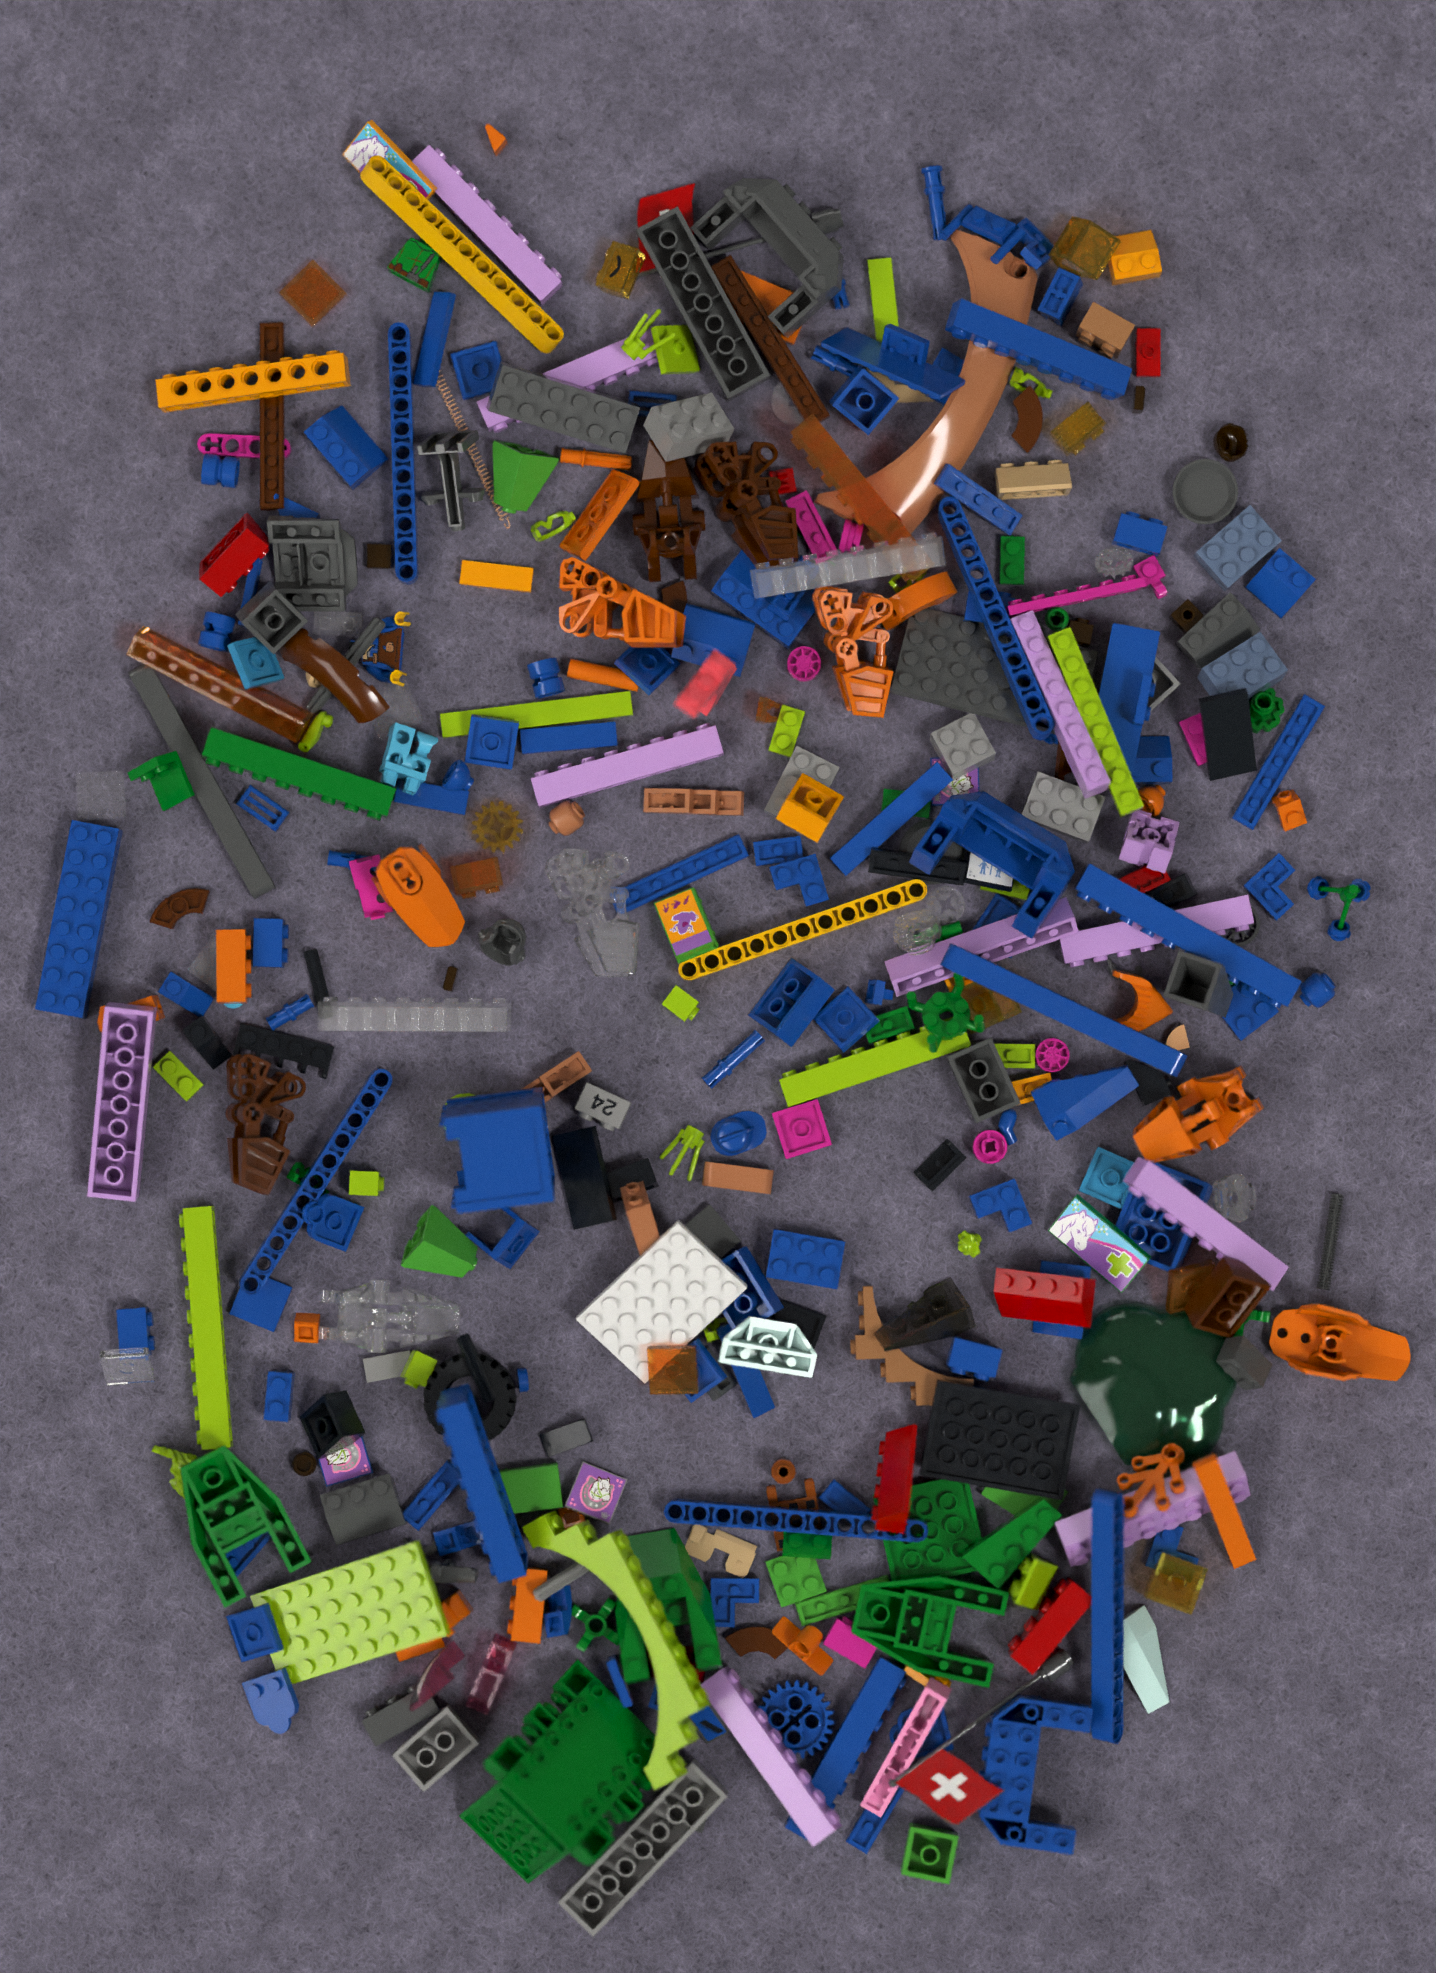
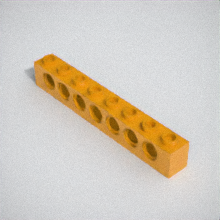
M338 350L328 351L326 355L322 356L306 354L303 355V358L295 360L292 357L280 358L279 362L274 363L258 361L253 366L236 364L232 366V369L223 370L222 367L210 368L209 372L188 371L183 376L166 374L162 376V379H155L158 408L164 413L257 400L263 397L271 398L280 395L285 396L351 386L348 358ZM328 366L326 374L318 375L320 367ZM305 369L303 377L296 379V371ZM281 372L280 380L272 382L273 374ZM258 376V380L254 385H248L250 377ZM234 379V385L229 389H225L226 381ZM210 382L211 388L207 392H202L203 384ZM182 386L188 387L184 395H178V391Z

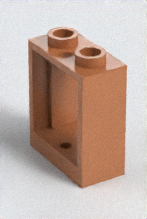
M643 1181L638 1183L631 1182L620 1188L640 1256L660 1238Z

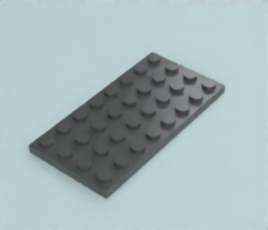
M928 608L909 617L890 693L1027 727L983 623L964 621V617ZM1007 636L998 637L1001 643H1010V639ZM1079 647L1092 679L1098 651ZM1008 658L1009 664L1013 666L1020 664L1017 658ZM1025 679L1017 680V684L1020 687L1029 686ZM1035 701L1026 702L1028 708H1038V704ZM1042 722L1035 724L1036 728L1040 731L1048 730L1046 724Z

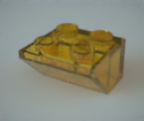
M1072 216L1049 256L1058 268L1077 276L1098 280L1121 241L1091 220Z

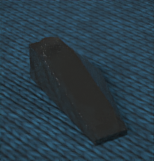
M951 1277L927 1288L923 1292V1297L917 1302L912 1301L907 1305L908 1309L900 1316H894L874 1333L885 1352L954 1337L976 1326L970 1305Z

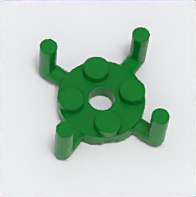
M957 973L953 975L955 985L952 992H936L926 1004L918 1002L913 991L908 992L906 995L908 1007L922 1013L923 1024L930 1034L927 1037V1044L931 1053L937 1052L942 1040H952L954 1037L963 1035L967 1029L979 1033L985 1030L982 1015L978 1014L974 1017V1021L971 1020L969 1005L961 997L965 986L964 978ZM943 1012H951L953 1018L949 1021H943L940 1019V1015Z

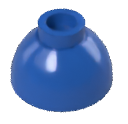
M461 759L456 760L450 766L442 781L444 789L449 791H459L462 789L468 791L474 778L470 776V770L465 762Z

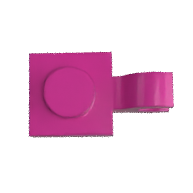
M1155 555L1133 566L1138 578L1144 577L1146 587L1151 585L1158 600L1167 595L1168 592L1160 581L1166 575Z

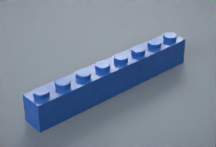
M962 298L952 304L945 330L951 332V335L955 338L971 340L977 347L995 350L994 353L999 356L1015 358L1016 362L1021 365H1032L1037 367V370L1041 373L1059 376V380L1066 383H1076L1085 391H1096L1107 400H1114L1125 394L1132 368Z
M881 1655L811 1776V1783L823 1793L826 1804L833 1810L836 1806L833 1803L837 1794L841 1796L848 1783L845 1780L848 1774L853 1775L860 1763L857 1761V1758L861 1752L866 1753L872 1742L869 1739L873 1731L877 1732L884 1721L881 1718L885 1709L889 1711L894 1704L896 1698L892 1696L897 1688L900 1690L903 1688L908 1678L905 1676L906 1671H904V1668ZM789 1815L785 1822V1828L808 1840L791 1815Z

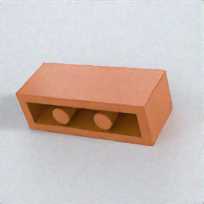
M245 929L216 930L218 1004H247V998H252V984L247 983V974L252 973L251 959H247V950H251L252 942L251 935H247Z
M527 1567L526 1576L512 1580V1586L517 1587L516 1596L511 1595L510 1610H514L513 1620H508L507 1634H511V1641L540 1644L545 1600L542 1602L536 1600L533 1590L547 1581L548 1569Z

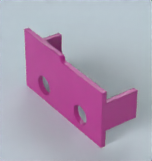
M379 854L349 861L355 889L359 891L365 918L370 917L371 920L384 918L385 913L393 912V908L386 902L380 903L377 901V896L380 893L371 880L373 876L378 880L377 875L370 873V869L378 866L381 860Z

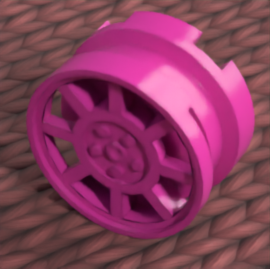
M845 519L838 552L851 551L853 555L857 556L864 527L863 523L856 524L852 523L849 519Z
M807 646L794 649L787 661L789 674L801 682L814 679L821 667L819 654L813 648Z
M1056 1038L1042 1041L1035 1050L1036 1064L1046 1072H1056L1063 1069L1069 1061L1067 1045Z
M986 1130L975 1137L972 1146L973 1153L983 1163H997L1007 1152V1142L1001 1133L995 1130Z

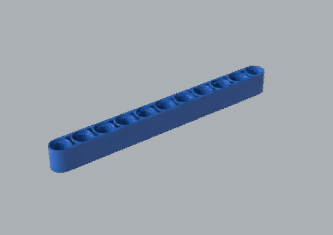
M397 322L392 324L388 330L395 572L401 583L410 585L416 582L419 574L412 349L409 328L405 324ZM398 330L406 332V336L402 340H395L393 335ZM404 354L407 356V359L403 364H397L394 362L396 355ZM398 378H406L408 381L405 387L398 388L395 386V381ZM400 401L408 403V408L403 412L395 409ZM400 425L409 427L408 433L403 436L398 435L396 430ZM405 448L410 451L406 459H399L397 457L400 449ZM403 472L409 473L410 480L406 483H400L398 481L399 474ZM402 496H409L411 498V503L407 507H401L398 504ZM403 520H410L412 522L411 528L407 531L399 528V524ZM403 544H411L413 546L411 553L407 555L400 553V548ZM410 567L413 569V575L407 579L401 577L402 569Z
M945 497L941 500L937 512L940 524L1028 730L1036 740H1045L1053 729L1052 716L962 506L955 497ZM947 506L952 507L955 513L947 514L943 508ZM960 528L964 531V534L958 536L952 530ZM968 549L972 551L973 556L965 557L961 551ZM979 571L983 577L975 579L971 576V572ZM983 592L989 593L992 599L983 600L980 594ZM997 614L1000 616L1001 621L993 622L990 620L989 615ZM1007 636L1010 639V643L1003 644L999 641L998 637ZM1015 657L1019 660L1020 664L1013 666L1009 664L1008 658ZM1025 679L1029 686L1020 687L1017 684V680ZM1035 701L1038 704V708L1030 709L1026 702ZM1042 722L1046 724L1048 730L1039 731L1035 724Z
M950 943L941 961V966L1172 1076L1178 1077L1188 1055L952 943Z
M377 1068L370 1073L241 1275L239 1286L245 1294H257L269 1278L304 1223L302 1218L303 1208L297 1207V1198L301 1195H306L309 1198V1202L318 1201L390 1088L392 1075L389 1071ZM378 1073H384L387 1077L386 1083L382 1086H377L374 1081ZM366 1093H371L374 1097V1102L370 1106H364L361 1102L362 1096ZM354 1113L359 1114L361 1117V1122L356 1127L350 1126L348 1122L349 1116ZM339 1134H346L348 1137V1142L344 1147H338L335 1143V1139ZM327 1154H332L335 1158V1163L331 1167H325L322 1163L323 1157ZM313 1175H320L322 1178V1183L317 1188H313L309 1184V1180ZM287 1216H294L296 1219V1224L291 1229H287L283 1225V1220ZM275 1236H280L283 1239V1244L278 1249H273L270 1246V1241ZM268 1257L270 1260L269 1267L259 1269L257 1267L258 1259ZM249 1277L257 1280V1285L252 1290H247L244 1287V1281Z
M1097 1489L1092 1497L1091 1706L1093 1713L1091 1733L1094 1739L1118 1744L1123 1735L1124 1497L1123 1494Z
M673 1499L664 1509V1515L667 1520L683 1524L921 1542L927 1537L928 1533L927 1523L923 1519L913 1517L907 1518L904 1534H890L888 1531L874 1530L873 1532L864 1531L862 1523L866 1520H871L872 1514L688 1499ZM671 1505H679L682 1509V1515L679 1517L671 1515L669 1510ZM695 1507H703L706 1510V1517L703 1519L695 1517L693 1512ZM719 1509H727L730 1512V1519L727 1521L719 1519ZM745 1510L753 1512L754 1521L750 1523L745 1522L742 1519V1512ZM769 1512L776 1513L779 1517L778 1523L774 1525L769 1524L766 1521V1514ZM793 1514L800 1515L803 1519V1524L797 1527L793 1526L790 1523V1516ZM817 1516H822L827 1520L825 1528L820 1529L815 1526L814 1519ZM841 1518L850 1520L851 1528L844 1531L839 1528L838 1521ZM920 1524L924 1528V1533L921 1536H914L910 1531L912 1525Z

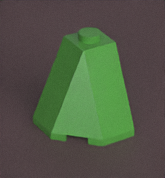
M494 440V503L502 506L503 511L516 514L517 510L527 511L556 467L559 458L545 451L537 449L534 451L521 447L522 445Z
M431 1205L420 1217L416 1225L418 1228L412 1240L409 1239L404 1249L401 1266L462 1278L469 1270L472 1271L478 1261V1258H476L478 1247L437 1207Z

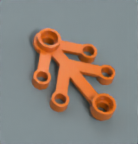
M1173 1443L1167 1444L1163 1447L1160 1454L1145 1457L1136 1456L1132 1459L1131 1464L1137 1473H1122L1117 1477L1118 1486L1122 1490L1130 1489L1133 1483L1143 1482L1132 1496H1124L1125 1518H1133L1137 1514L1139 1503L1154 1485L1156 1508L1162 1512L1170 1508L1171 1503L1166 1495L1163 1477L1169 1468L1172 1477L1169 1483L1171 1491L1175 1494H1180L1185 1490V1483L1181 1478L1179 1465L1184 1461L1185 1454L1180 1446ZM1137 1463H1143L1140 1466H1136ZM1159 1464L1155 1469L1145 1471L1148 1465ZM1162 1501H1166L1163 1505L1159 1504Z

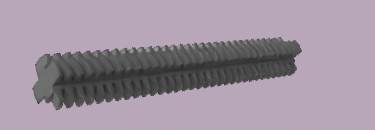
M1334 1193L1330 1195L1329 1215L1327 1216L1328 1221L1325 1228L1327 1230L1325 1231L1326 1236L1323 1243L1325 1245L1322 1249L1324 1254L1321 1255L1323 1260L1320 1261L1322 1262L1320 1263L1322 1265L1320 1268L1322 1269H1319L1321 1271L1319 1274L1321 1275H1318L1320 1277L1318 1280L1320 1281H1317L1320 1284H1317L1319 1287H1316L1324 1290H1330L1329 1288L1331 1287L1329 1286L1331 1285L1330 1279H1332L1330 1276H1332L1331 1273L1333 1271L1331 1270L1334 1267L1332 1265L1334 1262L1332 1261H1335L1333 1259L1335 1256L1333 1255L1336 1252L1334 1250L1336 1247L1334 1246H1337L1335 1244L1337 1241L1335 1240H1338L1336 1234H1339L1336 1231H1339L1337 1228H1340L1337 1225H1340L1338 1223L1340 1220L1338 1219H1341L1339 1217L1341 1214L1339 1213H1342L1340 1211L1342 1208L1340 1207H1343L1340 1204H1343L1341 1201H1344L1341 1199L1344 1198L1341 1194Z

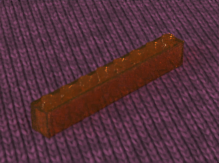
M813 414L790 432L794 436L790 440L798 450L803 448L809 455L805 458L813 469L819 467L824 473L821 479L829 488L834 486L839 493L836 497L843 506L846 507L849 504L855 511L851 515L859 525L864 523L870 531L866 534L874 544L880 542L885 548L882 553L890 563L895 561L900 568L897 572L905 582L910 579L913 583L935 565Z
M145 626L134 635L127 651V656L295 743L304 736L314 715L261 686L245 690L238 674Z

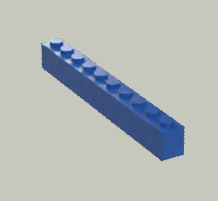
M1090 863L1086 866L1074 888L1079 891L1076 896L1087 902H1090L1091 899L1100 903L1098 908L1109 914L1113 910L1121 915L1119 920L1132 926L1133 922L1142 927L1140 931L1152 938L1155 934L1163 938L1161 943L1174 950L1177 946L1186 953L1224 965L1229 981L1238 985L1239 981L1248 986L1246 990L1258 997L1260 993L1269 997L1267 1002L1277 1008H1280L1281 1005L1288 1007L1302 982Z

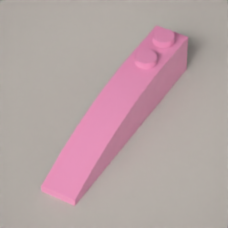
M932 1677L929 1679L860 1806L882 1817L898 1788L897 1785L896 1787H891L889 1780L895 1779L910 1767L952 1690L951 1688Z

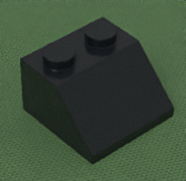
M347 1390L324 1394L299 1417L318 1459H323L352 1445L366 1433Z

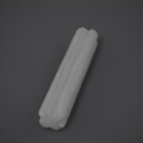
M576 1562L535 1588L533 1595L536 1600L542 1602L590 1570Z

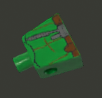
M410 238L390 262L387 269L389 273L429 294L442 257L423 239L419 242L414 238Z

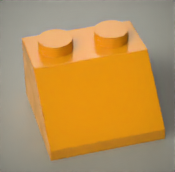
M1151 230L1104 238L1113 285L1160 277L1162 273L1160 256Z
M802 773L786 798L776 819L818 843L844 796Z

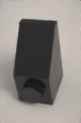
M204 1016L199 1017L182 1030L213 1070L232 1057L231 1052Z
M1132 1060L1123 1062L1124 1066L1127 1065L1139 1083L1135 1090L1143 1106L1171 1094L1169 1089L1173 1087L1167 1075L1163 1076L1162 1072Z

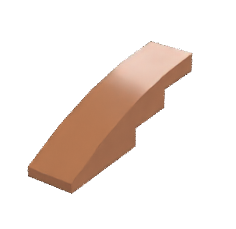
M644 788L643 812L743 816L744 792Z
M578 1051L522 1089L543 1087L546 1103L592 1072V1070Z

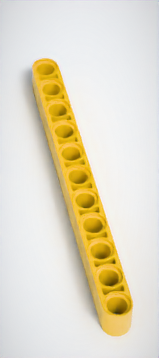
M378 155L371 157L360 174L364 184L539 351L551 353L563 339V329L386 159Z
M914 879L718 947L680 963L678 967L679 975L686 981H693L923 900L927 894V886L922 880ZM913 884L920 885L923 890L922 895L913 897L909 891L910 886ZM890 892H895L900 896V902L897 905L888 903L887 895ZM873 900L876 902L878 908L874 913L865 911L864 903L866 901ZM851 908L855 913L854 919L851 921L844 920L841 916L842 910ZM820 917H830L832 926L828 929L821 928L818 923ZM799 924H806L809 927L810 932L807 936L801 937L797 935L796 927ZM776 932L786 934L787 941L784 944L778 945L774 942L773 935ZM757 939L764 943V949L759 953L753 952L750 948L751 942ZM733 947L740 949L742 953L740 959L736 961L729 959L727 954L729 949ZM710 955L716 956L719 960L718 966L712 969L705 965V959ZM691 963L695 965L696 973L693 976L688 977L683 974L682 968L685 964Z

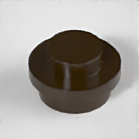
M308 1452L297 1454L292 1462L293 1470L300 1476L311 1475L317 1466L315 1457Z

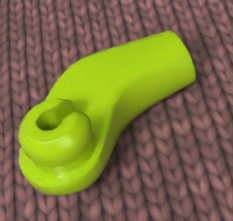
M321 711L314 718L298 744V748L302 752H308L318 742L324 726L327 728L331 727L333 716L327 715L326 711Z

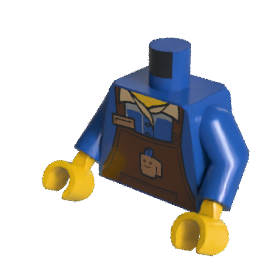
M399 611L393 616L382 619L386 625L363 654L362 665L366 667L367 673L378 681L394 683L403 687L404 683L399 682V679L402 675L407 676V673L401 671L404 628L399 626H410L411 622H404V617L410 615L409 612ZM355 640L349 641V649L355 643Z

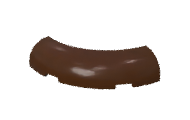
M301 628L280 648L284 661L300 667L317 679L346 707L358 723L372 721L390 708L373 685L368 686L358 677L359 670L321 638L314 640L309 637L306 629Z

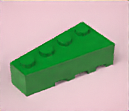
M1039 1497L1015 1514L1014 1517L1002 1523L967 1550L961 1552L959 1556L994 1587L999 1589L1062 1515L1048 1502Z

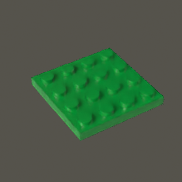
M943 1479L911 1485L908 1517L923 1519L928 1525L927 1537L921 1542L883 1540L892 1581L933 1576L947 1578L976 1571L959 1556L961 1552L967 1550L982 1538L970 1485ZM872 1494L875 1506H877L878 1499H875L874 1494ZM914 1524L911 1526L910 1531L914 1536H921L924 1533V1528L920 1524Z

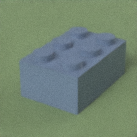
M1249 505L1193 556L1218 585L1226 591L1278 546L1282 540L1253 507Z
M1259 632L1203 667L1197 678L1210 696L1246 688L1248 699L1251 700L1256 693L1264 692L1283 680L1288 669L1262 633Z

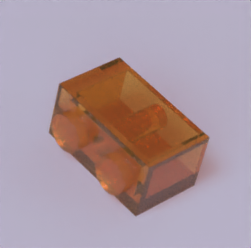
M498 857L450 867L455 893L457 896H462V899L476 897V892L485 891L486 894L500 892L499 887H504Z

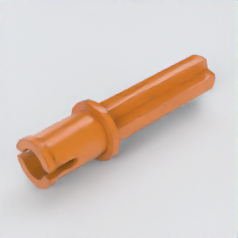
M562 447L560 463L579 464L583 468L584 465L630 470L632 457L586 451V448L575 450Z

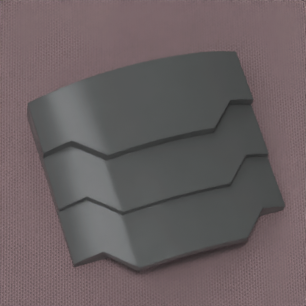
M269 516L267 519L268 542L273 543L276 580L274 586L299 611H345L346 596L358 584L355 538L341 528L339 519Z

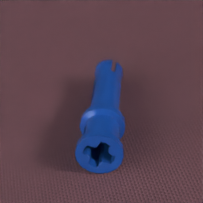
M929 166L921 169V173L924 174L926 188L924 193L928 196L933 239L935 241L942 240L939 233L947 226L943 203L945 186L942 185L941 179L942 166Z

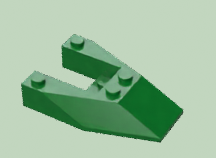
M225 1445L180 1467L191 1544L224 1608L246 1597L225 1553L267 1531L269 1532L290 1573L312 1562L279 1497Z
M672 1528L627 1536L634 1555L641 1563L642 1571L651 1582L652 1590L657 1600L663 1606V1612L667 1620L673 1627L690 1624L698 1671L703 1672L723 1668L711 1595L676 1529ZM617 1596L615 1616L625 1682L628 1685L651 1681L644 1638L630 1612Z
M940 1576L861 1584L851 1633L919 1673L989 1688L994 1666L992 1660L947 1651L956 1606L1004 1616L1009 1591L1004 1588L997 1589L990 1585Z

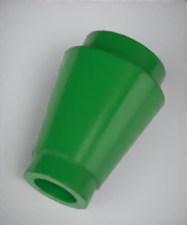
M1060 607L1049 609L1045 615V623L1053 631L1063 630L1069 622L1067 612ZM1053 617L1059 619L1060 623L1058 625H1054L1051 621Z

